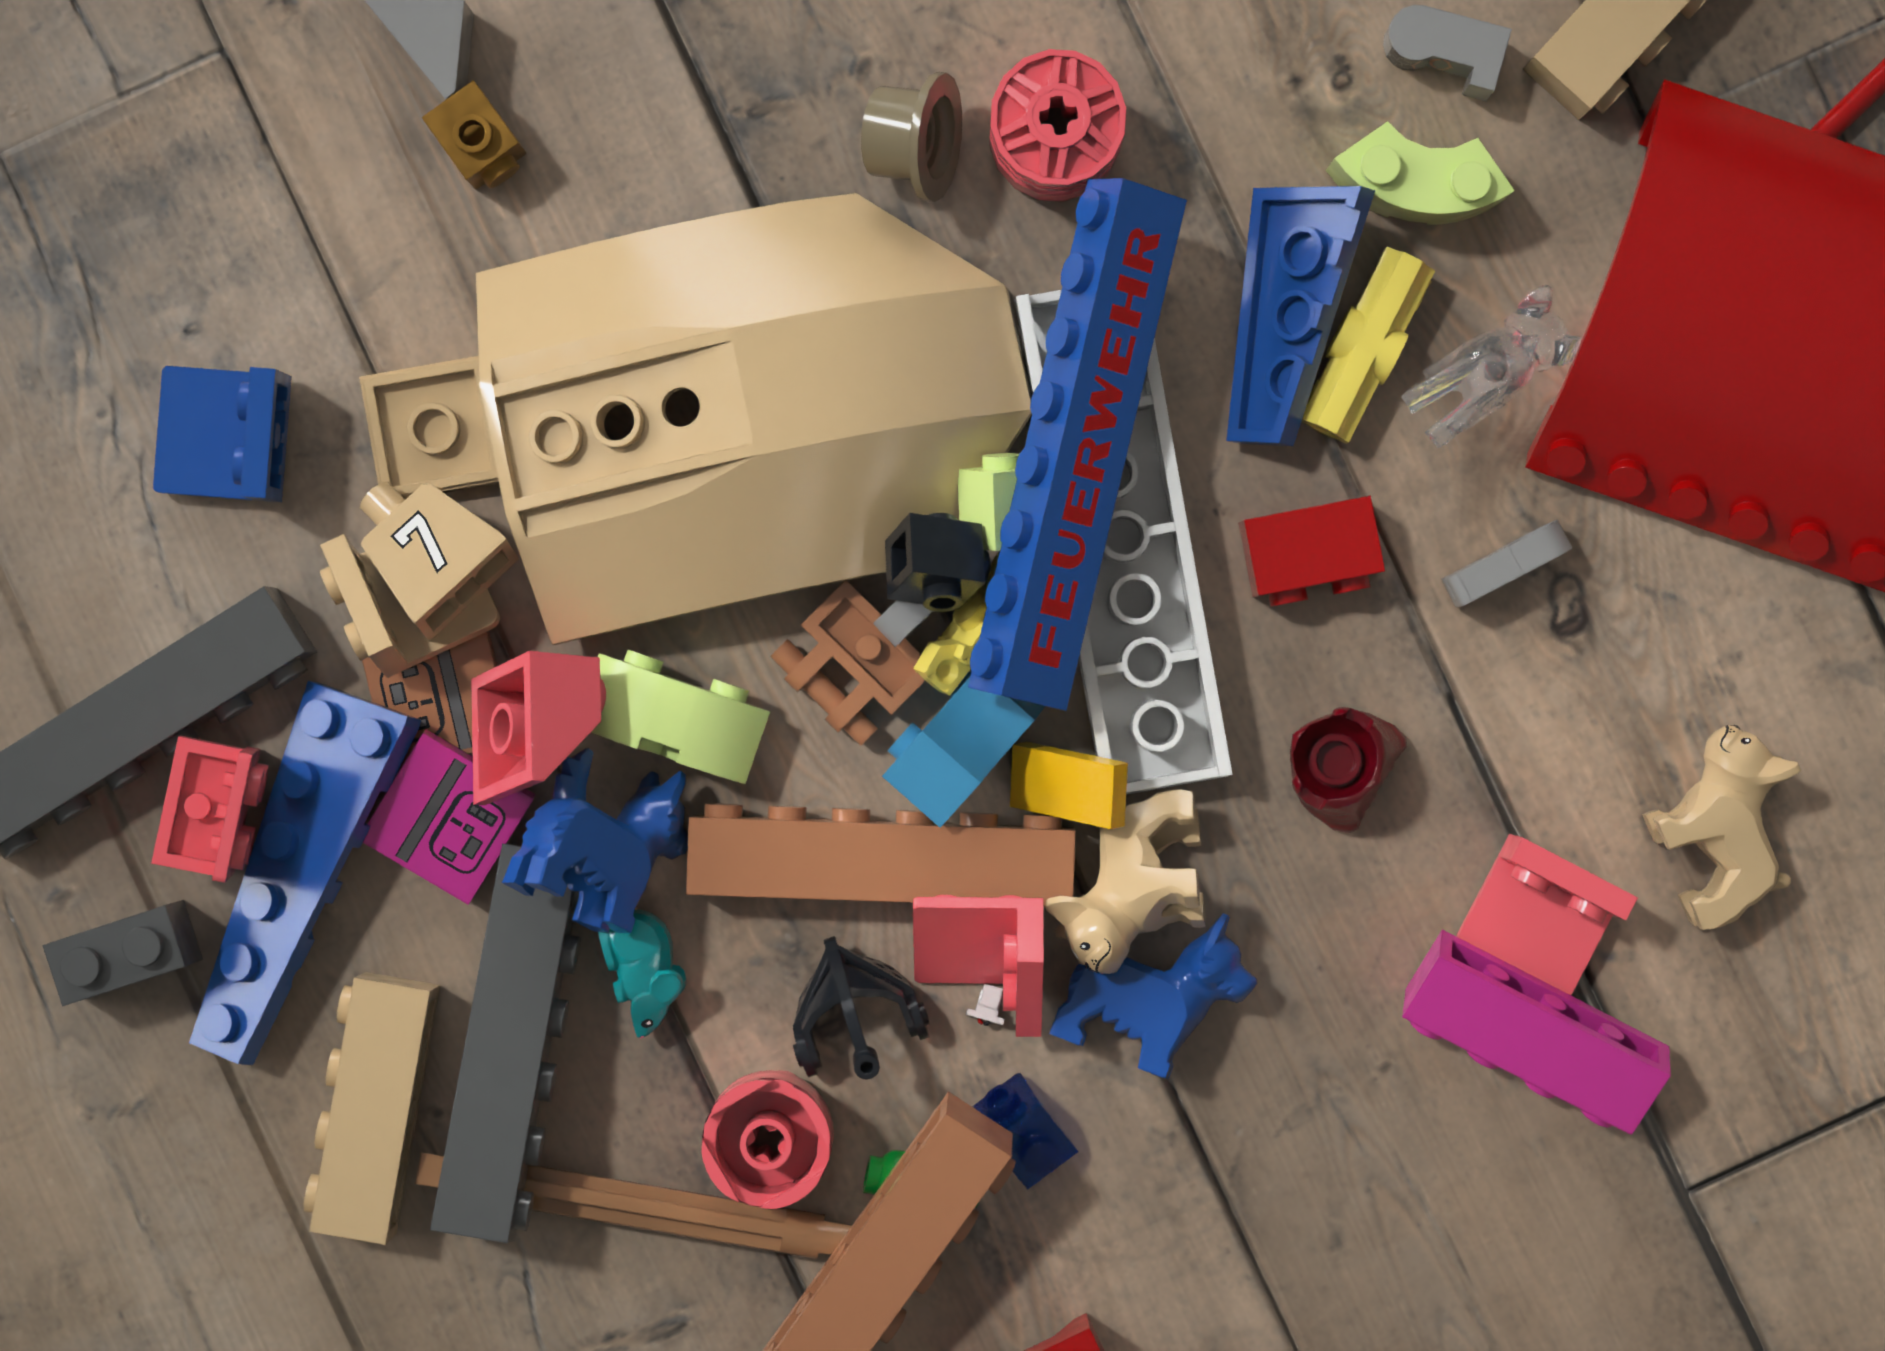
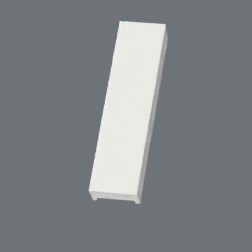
M1061 290L1035 295H1019L1014 299L1031 397L1040 383L1047 354L1046 335L1051 323L1055 320ZM1155 338L1079 656L1095 755L1128 763L1126 795L1233 775Z

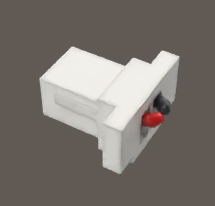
M984 984L975 1010L967 1009L966 1016L978 1019L980 1025L988 1026L990 1023L1002 1026L1005 1019L997 1017L1003 996V989Z

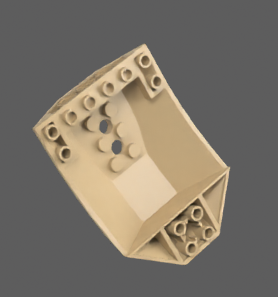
M857 193L783 202L657 227L476 273L480 392L504 510L552 645L740 602L886 573L885 540L909 513L922 515L948 513L954 515L959 520V469L982 467V455L1008 453L1032 415L1030 409L1031 394L1007 286ZM688 389L693 391L698 397L700 404L698 416L687 426H674L666 416V402L674 392ZM625 404L633 413V428L625 438L611 440L604 429L605 417L613 407Z

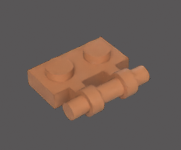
M846 580L801 624L818 644L805 656L787 639L770 657L788 674L784 680L797 693L803 689L828 714L824 720L838 733L844 729L861 746L878 729L861 709L874 697L892 715L925 680L913 669L921 654L906 639L895 647L873 624L881 614ZM832 657L860 683L847 697L820 671Z

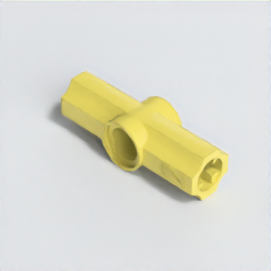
M1386 247L1383 250L1356 306H1350L1327 349L1325 357L1328 358V361L1310 393L1301 422L1330 438L1345 444L1350 442L1378 384L1383 385L1405 346L1408 338L1405 330L1420 306L1428 286L1432 282L1431 279L1435 273L1434 269L1406 252Z

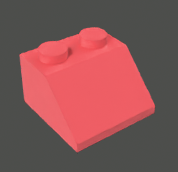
M527 651L471 679L473 805H487L545 781L601 722V712L606 701L605 684L600 679L599 657Z

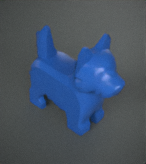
M585 748L572 758L567 757L562 762L561 774L556 775L553 798L535 811V816L526 823L527 831L522 836V847L512 856L502 883L526 896H533L536 888L556 897H564L568 885L569 890L579 891L573 921L595 932L608 933L609 929L617 933H631L635 923V918L633 917L634 910L646 890L656 858L663 856L672 860L686 854L688 850V832L683 828L685 807L680 800L686 784V774L678 771L660 786L659 775L653 771L649 772L641 780L636 793L630 797L620 815L615 819L586 802V785L594 753L591 749Z
M1223 913L1206 933L1191 941L1169 970L1162 971L1129 957L1125 958L1117 972L1111 974L1095 973L1086 969L1085 965L1078 964L1069 980L1068 1000L1058 1008L1049 1034L1083 1046L1087 1037L1084 1029L1085 1023L1102 1015V1021L1115 1024L1114 1030L1118 1033H1127V1037L1132 1040L1142 1039L1138 1063L1139 1069L1169 1079L1173 1069L1172 1059L1174 1054L1204 1019L1210 1006L1217 1000H1228L1235 1003L1242 1002L1258 984L1257 978L1242 965L1239 946L1225 935L1230 919L1229 915Z

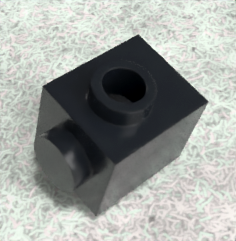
M909 513L885 540L887 599L923 604L930 611L947 612L960 609L987 581L990 571V555L987 550L983 549L982 524L961 521L948 513H933L929 515Z

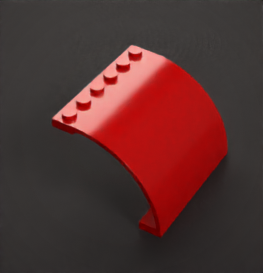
M1664 79L1639 131L1638 144L1647 147V151L1612 263L1563 385L1554 404L1550 405L1529 448L1525 468L1885 592V155Z

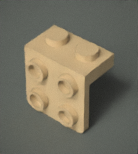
M344 534L320 545L329 564L328 567L320 570V574L336 605L343 602L346 603L353 622L344 625V630L355 654L360 661L369 657L387 678L492 630L500 621L499 611L487 588L429 642L409 618L366 552L359 554Z

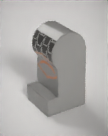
M1411 5L1400 10L1392 19L1384 35L1383 48L1386 57L1394 66L1402 70L1412 71L1426 66L1464 77L1466 81L1462 95L1487 101L1495 91L1512 29L1425 5Z

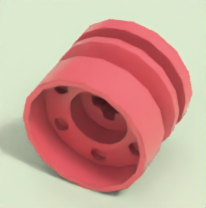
M1048 49L1023 58L1003 76L992 99L989 146L999 172L1016 190L1037 200L1065 202L1082 196L1088 179H1105L1109 175L1120 152L1125 135L1126 105L1118 82L1100 62L1077 51ZM1061 108L1063 118H1074V120L1068 122L1065 134L1056 135L1051 124H1041V122L1048 120L1049 109Z

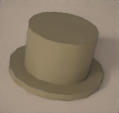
M936 72L928 76L920 90L880 86L873 91L864 112L861 130V151L867 173L876 177L911 180L917 197L925 202H936L944 197L953 180L962 140V105L955 78L947 72Z

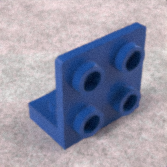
M165 366L162 369L153 489L163 494L282 503L292 376L271 368L250 367L249 372Z

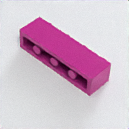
M1443 929L1405 989L1402 1017L1409 1020L1418 1032L1431 1039L1440 1040L1444 1038L1465 1049L1473 1060L1487 1068L1497 1069L1500 1067L1523 1079L1531 1090L1543 1097H1558L1580 1108L1581 1112L1590 1121L1602 1127L1610 1128L1615 1126L1632 1135L1671 1076L1670 1049L1668 1045Z

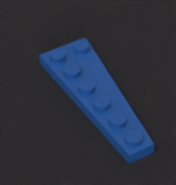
M307 682L189 1041L190 1044L236 1064H254L292 987L293 977L302 967L315 939L313 938L312 929L325 903L333 904L343 884L337 878L352 848L361 847L371 827L365 821L380 791L388 792L420 727L421 719L321 683Z

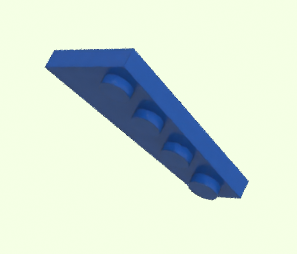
M1363 186L1253 188L1226 441L1250 445L1294 446L1375 190Z

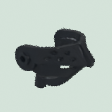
M833 936L824 939L826 948L815 973L805 985L799 998L793 1024L796 1044H793V1049L799 1066L804 1067L807 1076L817 1075V1068L822 1067V1062L812 1028L820 1016L841 1002L855 1048L852 1057L854 1072L861 1079H872L879 1073L880 1069L878 1053L874 1048L867 1045L853 998L884 997L897 1002L911 1037L918 1035L920 1040L929 1038L927 1025H930L929 1017L924 1003L918 1002L910 983L895 968L880 960L859 955L839 946L836 937Z

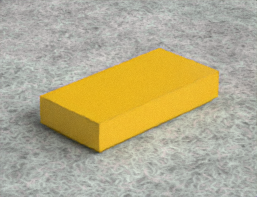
M1031 742L1013 744L1010 807L1107 829L1125 826L1128 763Z

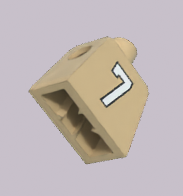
M382 482L373 487L361 501L360 509L377 525L363 538L361 546L409 618L429 642L519 560L508 540L498 530L432 484L426 483L421 485L405 500L389 482Z

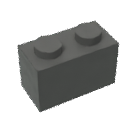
M184 900L163 905L42 945L62 1007L203 960Z

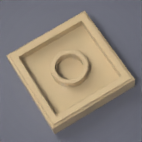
M479 356L359 377L378 484L389 482L406 500L415 490L426 483L432 484L443 493L499 483L480 392Z

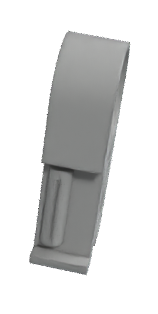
M1555 520L1445 576L1441 580L1455 607H1461L1571 550L1572 546L1559 521Z

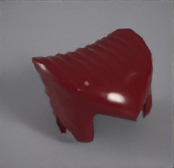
M1338 707L1331 714L1305 724L1292 734L1290 747L1292 787L1302 805L1314 817L1332 830L1352 833L1359 829L1361 820L1376 797L1377 791L1393 769L1395 761L1407 748V739L1395 725L1375 715L1349 707Z

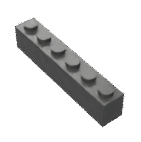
M263 586L0 752V854L2 857L8 859L34 844L38 838L33 831L54 818L59 826L88 810L92 804L87 797L108 784L113 792L138 779L146 772L141 763L161 750L166 758L173 756L178 736L199 739L200 737L195 731L196 728L215 716L220 724L240 715L254 704L249 695L269 682L274 690L303 675L308 670L303 661L317 653V650L278 588Z
M502 843L430 1230L510 1243L515 1241L517 1230L527 1231L531 1219L534 1192L524 1191L528 1166H539L542 1158L546 1128L536 1126L540 1101L551 1102L555 1088L557 1064L548 1062L552 1037L562 1038L565 1031L569 1000L560 999V991L564 973H575L581 938L580 936L571 935L572 919L579 891H571L567 885L564 897H556L535 888L533 896H526L502 883L512 856L521 849V846Z

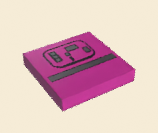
M425 729L368 822V825L371 827L363 843L469 905L500 855L502 843L506 844L536 794L528 789H524L487 805H473V757Z

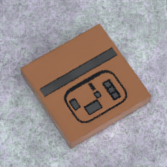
M489 631L389 678L381 672L369 657L362 660L372 702L421 719L420 727L398 771L401 770L425 729L467 754L473 753L471 679L497 667Z

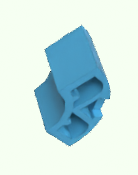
M971 669L951 694L950 700L923 730L912 722L887 750L897 760L882 777L940 828L979 786L988 773L1045 708L1043 705L968 688Z

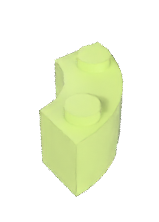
M1388 121L1335 157L1326 169V172L1338 186H1363L1375 190L1370 206L1371 211L1385 217L1391 216L1407 221L1427 223V225L1453 223L1472 218L1500 204L1515 191L1479 138L1455 148H1428L1406 139Z
M629 649L626 652L624 661L604 654H598L600 658V679L605 684L606 701L601 712V722L591 733L635 749L664 756L676 761V763L746 784L770 711L746 703L749 690L717 679H713L710 690L660 673L664 661Z

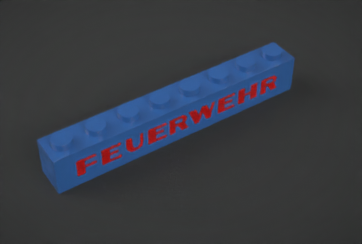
M1125 178L1087 180L1085 192L1080 197L1076 208L1077 227L1070 256L1066 259L1061 271L1062 290L1055 320L1051 323L1046 335L1047 354L1040 383L1034 390L1031 398L1030 409L1032 417L1025 447L1019 454L1016 462L1015 474L1017 481L1010 511L1005 516L1001 526L1000 539L1002 544L995 574L986 589L985 603L987 608L981 634L970 657L972 672L968 688L1067 711L1184 215L1186 199Z

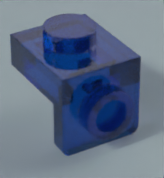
M1021 1073L1015 1074L1003 1084L992 1088L983 1099L972 1106L1013 1133L1011 1158L1016 1161L1012 1172L1027 1190L1078 1153L1069 1136L1041 1103Z

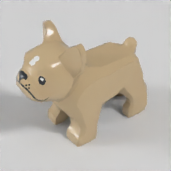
M1726 725L1715 730L1708 737L1704 752L1705 768L1701 781L1697 782L1685 794L1680 804L1670 812L1653 810L1642 814L1655 843L1660 844L1664 842L1669 850L1696 843L1717 865L1709 883L1703 890L1696 891L1690 889L1678 894L1688 921L1692 925L1698 926L1700 930L1723 927L1738 920L1747 908L1758 903L1770 891L1786 888L1791 883V878L1788 874L1779 872L1778 862L1762 824L1760 808L1765 796L1774 785L1798 774L1801 768L1798 762L1782 759L1781 756H1773L1757 736L1743 731L1738 725Z
M1178 789L1158 792L1144 801L1127 805L1125 810V826L1115 829L1098 827L1100 829V871L1096 885L1080 898L1057 896L1046 900V911L1061 923L1055 929L1056 938L1068 940L1079 964L1085 965L1086 969L1099 974L1117 972L1129 953L1131 942L1138 934L1157 931L1163 926L1177 921L1188 923L1194 928L1206 927L1205 900L1203 893L1199 892L1197 870L1193 868H1163L1158 854L1172 843L1180 842L1187 847L1201 846L1200 818L1198 809L1195 808V798L1192 791Z

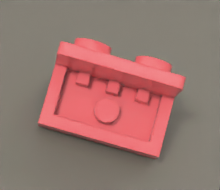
M181 735L178 736L151 864L212 875V881L222 883L227 882L234 874L235 869L243 870L245 864L248 865L256 827L245 825L249 806L257 807L258 802H262L269 772V765L258 763L260 748L250 746L240 748Z

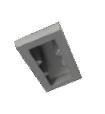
M364 0L445 99H448L467 85L474 13L464 0Z

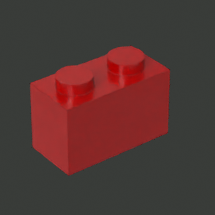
M1371 495L1246 519L1238 523L1252 597L1268 595L1270 607L1308 600L1306 587L1330 582L1333 595L1371 588L1369 575L1385 572Z

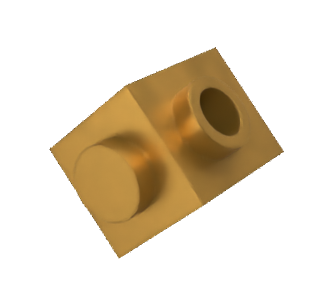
M474 80L421 117L461 174L475 190L485 183L489 188H494L508 180L520 168L517 160L527 154Z

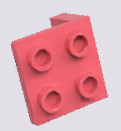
M1509 834L1456 937L1572 995L1612 917L1627 920L1638 897L1523 837Z
M953 895L914 898V980L917 983L1003 984V1011H1016V1037H1041L1044 966L1043 898H1022L1015 895H1005L999 898L956 897Z

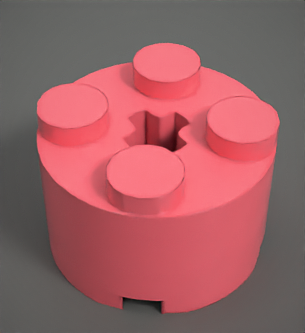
M758 1071L739 1078L730 1084L718 1097L704 1125L702 1158L709 1177L725 1196L747 1205L764 1209H778L801 1200L816 1187L830 1159L834 1140V1128L829 1108L822 1096L812 1085L789 1071ZM764 1125L769 1132L778 1129L783 1134L778 1144L779 1151L773 1152L769 1145H763L758 1148L754 1144L760 1131L759 1126Z

